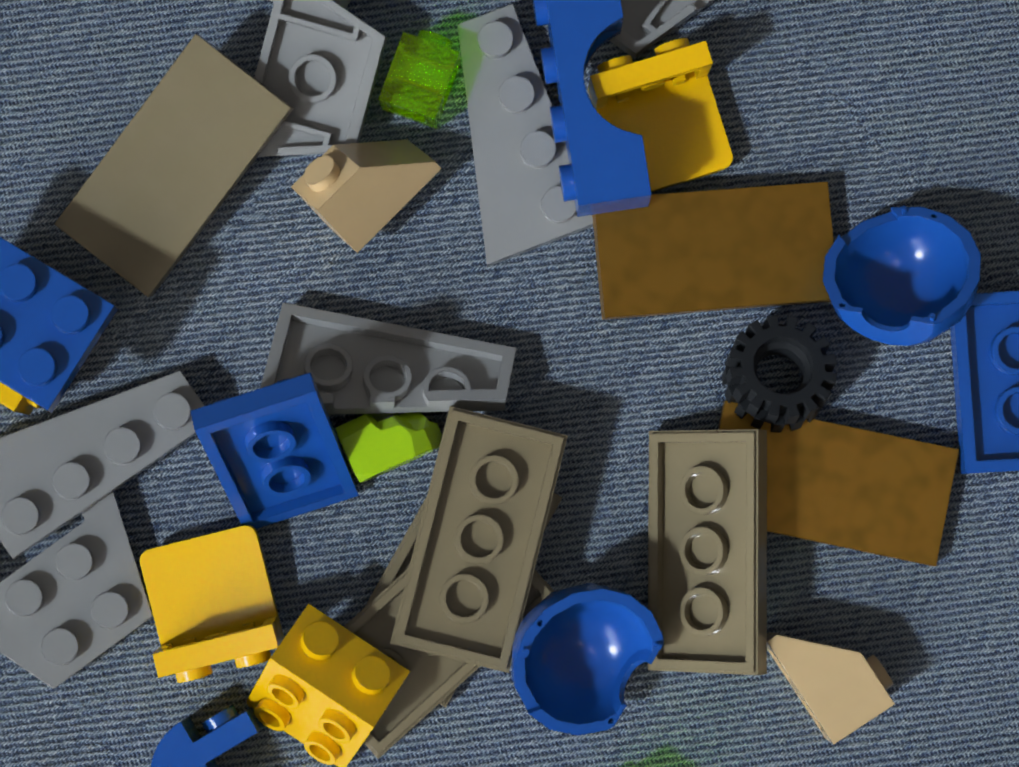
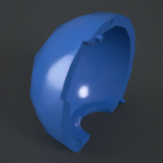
M891 207V212L864 220L844 236H837L825 256L823 283L838 317L852 330L881 343L914 346L932 341L963 319L976 297L980 281L981 253L971 233L951 216L924 207Z
M586 583L551 592L538 603L521 622L515 634L512 647V680L528 714L548 729L577 736L606 731L615 726L627 706L624 700V692L630 675L640 664L644 662L652 664L663 646V634L652 612L631 595L617 588Z

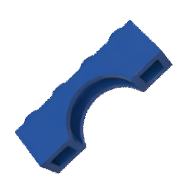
M533 0L536 25H548L551 47L541 48L545 83H557L560 102L559 106L550 107L554 142L566 141L569 164L559 166L563 201L575 200L577 217L648 207L652 194L642 135L622 130L606 121L592 105L584 83V73L594 53L604 43L621 33L623 23L621 0Z

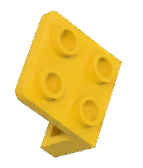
M688 38L672 40L654 49L656 56L633 62L630 55L616 57L597 66L599 73L590 76L587 90L596 111L615 127L642 135L651 192L726 170L733 161V154L708 78L713 61L706 41L690 45Z
M241 525L149 548L141 554L140 566L161 644L152 654L158 678L175 674L177 683H183L211 675L213 673L212 664L232 659L235 660L237 668L263 663L270 659V650L278 648L284 639L258 532L253 526Z
M308 603L270 657L247 699V704L250 708H253L256 718L263 725L275 731H285L303 743L308 754L317 761L327 765L334 764L338 767H347L410 671Z

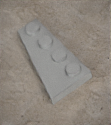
M513 4L457 24L487 267L593 227L592 215L577 217L575 200L563 201L559 166L569 164L566 141L554 142L550 117V107H552V104Z
M282 303L260 388L272 385L283 379L294 378L311 372L328 415L448 412L450 406L468 411H500L505 409L516 348Z
M181 371L0 438V542L12 559H16L196 435L190 411L205 405Z

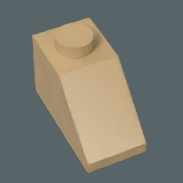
M408 139L335 144L322 156L313 160L307 166L304 174L291 188L335 234L358 253L441 170V167Z
M773 632L767 633L768 652L824 738L832 744H836L895 705L886 691L894 684L883 665L874 655L865 659L861 652Z

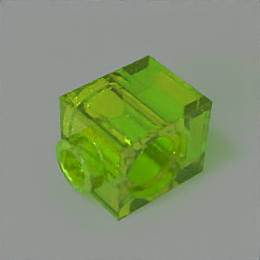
M420 30L418 37L403 31L379 96L382 110L437 129L461 65L460 52L451 49L453 42L440 34L427 30Z

